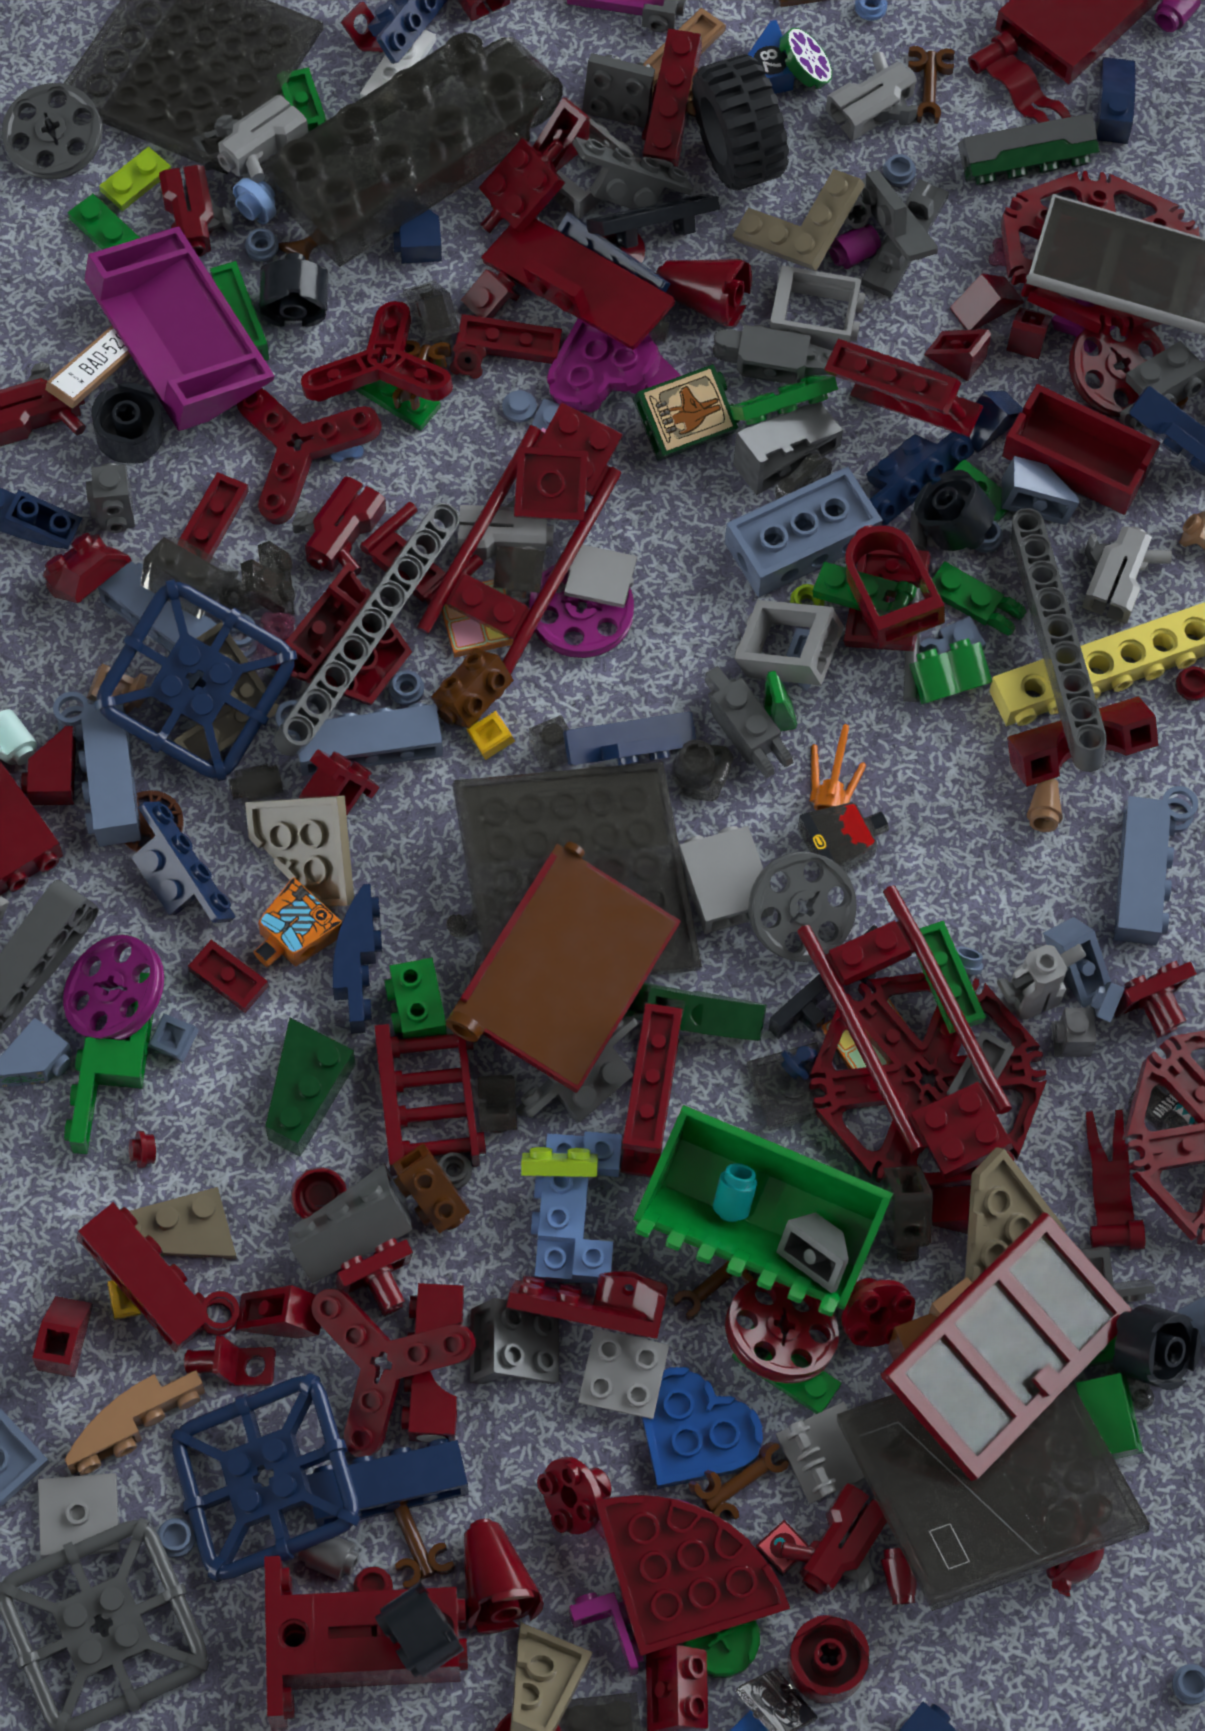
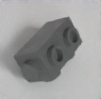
M106 463L100 467H91L92 481H86L87 500L90 503L91 518L98 519L100 530H107L111 533H120L127 528L135 527L133 497L126 464Z

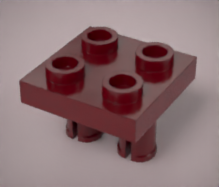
M1174 961L1157 969L1158 973L1150 976L1148 980H1146L1145 975H1142L1125 983V990L1114 1013L1115 1017L1117 1018L1137 1008L1140 1010L1144 1009L1157 1038L1174 1032L1178 1029L1177 1026L1185 1023L1187 1020L1173 992L1180 990L1197 975L1191 961L1180 966L1177 961Z
M395 1238L390 1239L377 1246L373 1256L363 1260L362 1256L359 1255L341 1264L342 1269L337 1273L335 1282L337 1289H341L349 1294L363 1286L364 1288L369 1287L383 1317L403 1308L402 1304L405 1300L391 1272L410 1263L413 1251L407 1239L397 1243Z

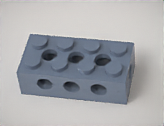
M847 466L726 524L725 545L759 598L822 568L824 561L832 563L845 557L849 542L860 528L867 525L880 526L883 520Z

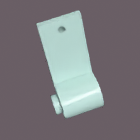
M3 710L0 712V759L10 765H24L35 753L37 742L13 710Z

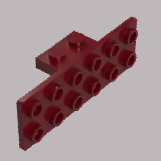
M536 218L522 233L515 230L510 224L481 257L484 264L498 272H504L512 280L531 290L537 296L543 297L561 310L574 315L632 350L638 347L675 304L674 298Z

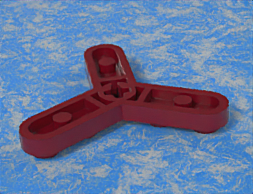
M399 301L388 302L378 308L365 351L314 368L306 372L301 378L304 396L309 400L317 402L325 401L328 398L350 390H356L378 380H382L421 398L440 401L452 392L453 384L451 375L446 369L404 352L411 326V314L408 305ZM387 356V359H384L383 363H381L383 357Z
M263 388L237 403V408L244 419L277 449L258 503L261 515L267 522L280 525L287 522L295 512L312 460L374 440L382 429L377 413L370 407L361 406L302 424ZM301 439L303 442L301 449L295 451L293 448L296 444L295 441Z
M330 1288L322 1290L315 1296L312 1302V1314L316 1321L360 1368L343 1435L348 1452L356 1457L371 1456L381 1449L385 1440L400 1379L462 1363L473 1355L476 1347L472 1331L460 1324L448 1325L391 1341L356 1302L341 1289ZM384 1353H387V1360L392 1362L391 1369H384L378 1383L376 1378H379L380 1366L375 1364L376 1357H383Z

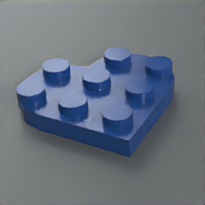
M670 1367L665 1369L654 1418L641 1417L657 1489L708 1479L704 1473L707 1470L714 1471L720 1477L734 1474L747 1468L757 1459L763 1441L762 1424L754 1409L751 1410L745 1403L735 1400V1397L716 1396L711 1383L708 1380L705 1381L699 1374L691 1372L689 1368Z

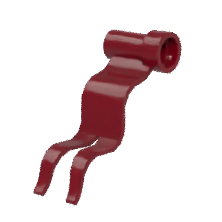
M1002 31L991 39L990 44L968 57L969 66L976 74L986 70L989 75L1005 85L1015 108L1024 117L1032 118L1038 123L1049 121L1047 115L1043 111L1035 109L1031 105L1032 103L1041 108L1054 110L1062 119L1071 117L1063 103L1059 100L1049 99L1043 94L1032 69L1014 56L1018 48L1014 38L1008 32Z
M1123 1109L1115 1110L1112 1161H1108L1107 1155L1101 1146L1093 1111L1085 1112L1088 1149L1092 1163V1187L1097 1226H1090L1091 1248L1107 1246L1108 1248L1129 1247V1250L1145 1249L1143 1219H1134L1131 1200L1128 1151H1124L1123 1148L1126 1145L1125 1139L1122 1140L1124 1135Z

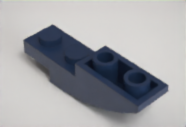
M0 487L1 532L39 545L69 549L82 522V517L19 489L14 494Z
M370 884L362 885L347 910L338 934L334 952V1001L348 1000L351 1034L366 1033L365 1021H372L371 999H363V987L370 986L369 966L365 964H376L375 952H382L381 930H374L373 918H380L379 896L372 897Z

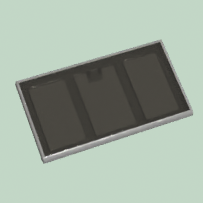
M1055 194L1052 195L1031 269L1026 276V284L1205 336V238Z

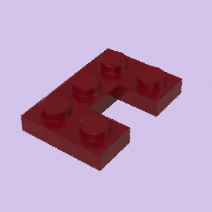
M875 550L865 554L857 563V571L895 582L907 581L916 588H919L906 560L893 551ZM917 550L927 571H929L931 560L929 551ZM887 596L885 602H889V596ZM849 608L843 640L846 647L914 652L917 634L879 648L862 612Z

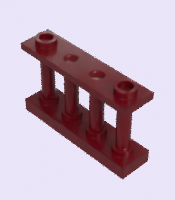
M839 338L824 368L829 375L855 383L850 394L854 398L968 438L983 408L979 403L956 396L962 384L957 378Z
M645 1004L622 1143L624 1152L620 1173L651 1178L660 1159L679 1045L678 1037L683 1010L681 1008Z
M389 1024L374 1025L391 1175L397 1176L393 1164L423 1143L433 1156L471 1152L472 1167L480 1166L479 1155L486 1154L484 1132L476 1131L467 1050H474L473 1042L467 1041L455 1033L398 1039V1036H390ZM458 1048L460 1068L402 1074V1070L394 1071L393 1059L400 1058V1054ZM459 1082L463 1084L465 1102L407 1109L406 1105L398 1106L397 1093H403L405 1088ZM461 1117L467 1118L469 1137L411 1144L409 1140L402 1141L401 1128L408 1127V1123Z

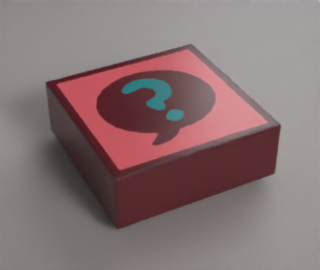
M785 1520L756 1545V1549L781 1576H784L799 1562L780 1557L783 1542L805 1547L809 1546Z

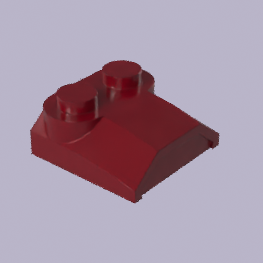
M85 533L72 542L73 548L64 555L58 554L46 562V570L43 572V577L47 581V589L55 598L80 603L82 599L132 560L129 555L106 546L98 534L90 535Z

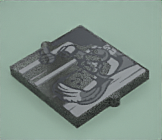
M777 1668L740 1685L735 1690L751 1709L754 1718L759 1719L768 1731H798L815 1722L818 1718L802 1699L800 1692L790 1685Z

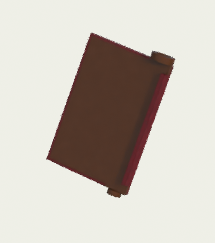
M568 841L564 847L558 843L554 847L446 1020V1025L453 1033L470 1042H477L483 1034L577 1093L681 921L583 860L582 858L585 855L583 848L576 843Z

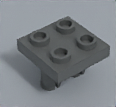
M591 53L587 65L582 111L586 114L645 128L649 119L655 69L650 64L643 66L644 63L642 62L634 64L622 61L618 56L612 58V55L602 56Z

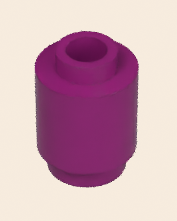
M1163 0L1157 6L1154 16L1155 21L1166 32H1174L1181 29L1199 9L1201 1Z
M867 224L862 228H853L836 237L831 244L829 254L835 265H842L844 269H849L875 255L876 250L881 247V240L874 227Z

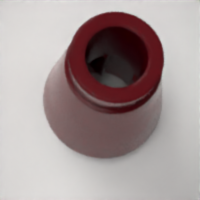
M914 1547L884 1549V1559L880 1561L890 1597H892V1605L916 1603L915 1595L919 1557L915 1556Z

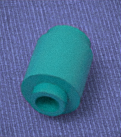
M735 1163L728 1165L726 1170L721 1173L712 1206L714 1211L723 1220L736 1222L749 1216L757 1187L753 1169L746 1165Z

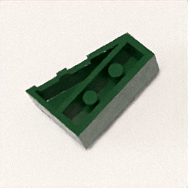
M290 1017L265 1127L269 1141L300 1157L356 1063L354 1050Z

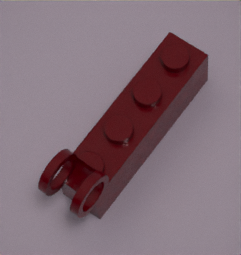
M112 1202L78 1230L77 1240L117 1284L119 1289L175 1353L202 1330L213 1336H221L234 1328L239 1316V1304L236 1298L224 1291L213 1292L206 1298L200 1292L194 1295L185 1285L188 1281L185 1274L174 1263L169 1266L160 1256L163 1251L159 1244L150 1235L144 1238L135 1227L138 1224L136 1218L126 1207L119 1209ZM212 1305H223L230 1311L231 1319L225 1323H216L209 1318L207 1309Z

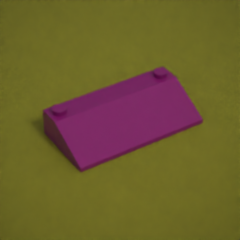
M179 226L88 254L84 278L85 283L178 431L209 422L274 380L275 375Z

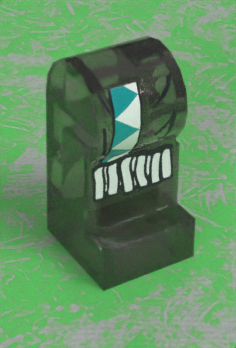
M1153 1087L1144 1119L1157 1131L1198 1124L1165 1087ZM1135 1091L1132 1093L1127 1104L1130 1107L1133 1101Z

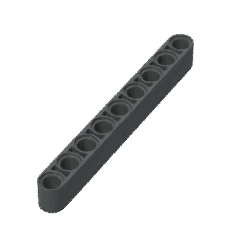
M448 503L436 504L421 520L276 731L274 744L280 753L286 756L298 755L314 738L458 527L460 522L459 514L452 505ZM434 519L440 520L445 528L438 527ZM416 545L423 546L426 549L427 554L421 553L417 549ZM398 570L405 572L410 580L403 579L399 575ZM380 596L386 597L391 602L392 607L384 605ZM362 623L369 624L373 628L374 633L367 632L363 628ZM344 649L352 651L356 660L349 659L345 655ZM325 676L333 677L338 687L329 685ZM306 703L314 704L318 708L319 714L312 713ZM288 730L296 731L301 741L293 740L289 736Z
M1024 508L1018 510L1012 517L1011 546L1072 761L1078 769L1085 772H1093L1100 769L1105 762V728L1044 519L1037 510Z

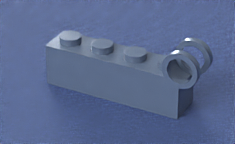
M131 561L101 584L98 590L100 599L104 604L136 626L154 594L162 586L166 585V582L162 584L156 580L151 571L142 563L138 562L135 564ZM179 597L188 634L194 638L199 637L221 622L217 621L215 623L206 616V612L203 609ZM169 599L150 629L148 636L171 652L180 636ZM242 613L240 614L241 616L255 624L254 620L250 616ZM232 628L230 635L233 636L242 632ZM250 637L234 640L239 648L246 647L253 642L252 647L248 651L243 652L246 658L251 657L258 648V642Z
M66 692L60 695L53 705V712L58 721L59 730L61 731L64 725L75 726L76 740L84 741L85 750L79 751L78 754L81 771L87 772L88 781L82 782L84 801L91 804V812L85 813L88 834H95L99 847L142 840L129 732L106 719L100 710H96L94 704H89L86 697L81 693ZM77 700L83 704V707L72 706L65 709L61 714L59 712L60 707L66 701ZM124 704L114 706L126 714ZM80 713V714H79L78 716H76V717L66 718V717L69 716L70 714Z
M298 700L286 701L278 707L275 714L277 730L288 715L286 714L281 718L282 714L287 709L293 708ZM416 703L404 709L392 710L390 708H381L373 713L361 715L345 713L337 718L326 719L314 738L299 753L302 776L314 775L318 769L317 766L309 761L317 749L329 755L336 751L352 763L356 761L364 767L443 756L442 737L436 704ZM288 730L289 735H296L295 741H301L296 731Z
M1184 786L1172 787L1165 792L1162 800L1128 796L1123 811L1113 940L1157 945L1161 934H1167L1169 913H1163L1164 901L1169 902L1172 881L1166 880V869L1172 868L1174 847H1168L1169 836H1174L1175 832L1186 830L1193 821L1198 808V798L1191 789ZM1174 794L1185 795L1190 799L1192 808L1186 801L1170 797ZM1169 805H1180L1187 813H1176L1170 809ZM1176 821H1178V822L1186 821V822H1185L1184 824H1182V825H1176Z

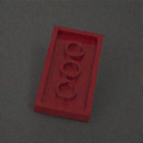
M611 1271L599 1274L595 1296L582 1294V1288L569 1284H560L559 1289L544 1286V1280L530 1276H523L522 1281L515 1280L509 1292L506 1306L508 1308L657 1339L668 1286L664 1282L648 1278L633 1271ZM630 1284L634 1289L628 1290L624 1285Z

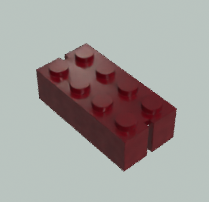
M1036 384L1023 407L1022 413H1019L1006 436L1002 457L1012 461L1013 457L1017 456L1047 464L1071 490L1126 515L1140 486L1144 483L1155 463L1161 442Z

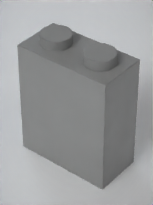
M730 826L722 829L716 835L705 838L700 835L693 836L685 840L683 844H679L678 859L704 934L750 922L748 910L750 892L756 878L763 870V866L749 826L741 828ZM766 908L762 912L761 918L773 915L774 908Z

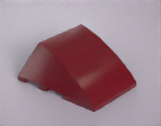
M350 561L347 562L285 641L292 651L296 650L298 658L294 660L295 666L291 677L307 683L311 682L371 595V591L363 586L354 573L355 568ZM362 623L363 628L367 632L374 633L373 628L369 624ZM391 623L342 696L371 706L412 653V650L393 623ZM344 649V653L349 659L356 660L352 651ZM280 664L268 668L277 671ZM325 676L329 685L338 687L333 677Z

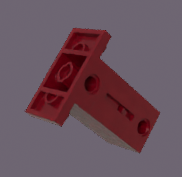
M264 1556L267 1718L272 1731L288 1730L287 1719H295V1699L292 1690L461 1682L460 1671L468 1670L467 1638H459V1631H466L465 1598L457 1599V1587L426 1589L429 1592L428 1596L431 1601L437 1604L452 1627L464 1651L427 1676L419 1675L415 1678L406 1669L396 1653V1650L402 1647L398 1642L394 1645L391 1639L387 1638L375 1619V1616L381 1613L380 1608L408 1589L293 1595L290 1568H283L280 1556ZM300 1638L304 1640L300 1646H288V1643L293 1639Z

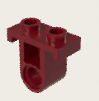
M317 749L309 761L317 766L318 769L301 792L299 798L344 795L347 816L362 793L372 799L380 787L369 779L372 772L356 761L352 763L336 751L329 755Z

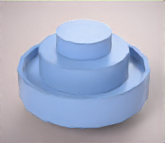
M242 178L234 185L235 205L248 220L253 221L258 217L257 221L260 224H267L276 215L275 193L269 184L264 181L256 183L249 178Z

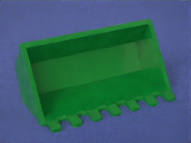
M683 1105L633 1218L634 1221L638 1222L634 1232L648 1238L655 1229L669 1235L665 1246L679 1251L684 1242L699 1248L695 1257L697 1260L709 1264L714 1255L730 1261L726 1269L727 1273L740 1277L745 1268L760 1274L757 1281L758 1286L771 1290L775 1281L791 1288L787 1296L788 1299L802 1303L807 1294L822 1301L818 1309L820 1313L833 1316L836 1308L844 1310L849 1301L893 1193ZM735 1163L743 1164L753 1169L757 1181L750 1213L743 1220L736 1222L725 1221L714 1211L712 1206L719 1178L728 1165ZM816 1212L844 1232L849 1260L836 1292H829L776 1253L788 1220Z

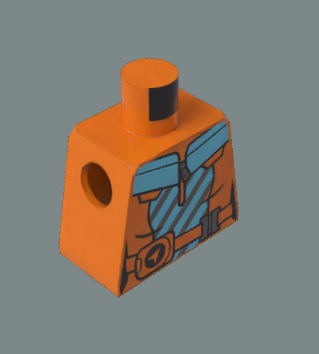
M293 877L258 922L259 931L266 940L253 953L266 967L273 964L281 955L296 967L338 939L342 921Z

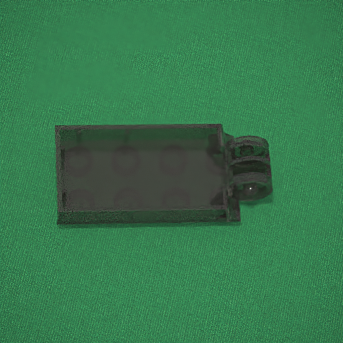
M463 32L451 37L445 45L411 67L400 70L389 81L355 103L344 106L335 116L301 138L288 142L282 150L260 163L265 175L264 182L273 189L275 193L274 199L325 253L341 267L398 230L402 225L413 220L500 163L521 138L529 142L530 128L545 122L552 116L559 105L563 95V85L559 78L519 40L513 37H504L484 47L482 40L477 35Z

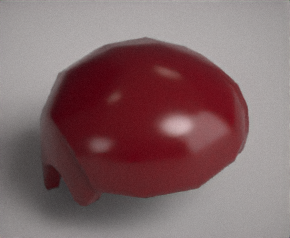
M324 1167L306 1169L295 1179L292 1186V1206L301 1218H308L322 1208L317 1207V1205H326L347 1190L346 1184L341 1176L331 1169Z

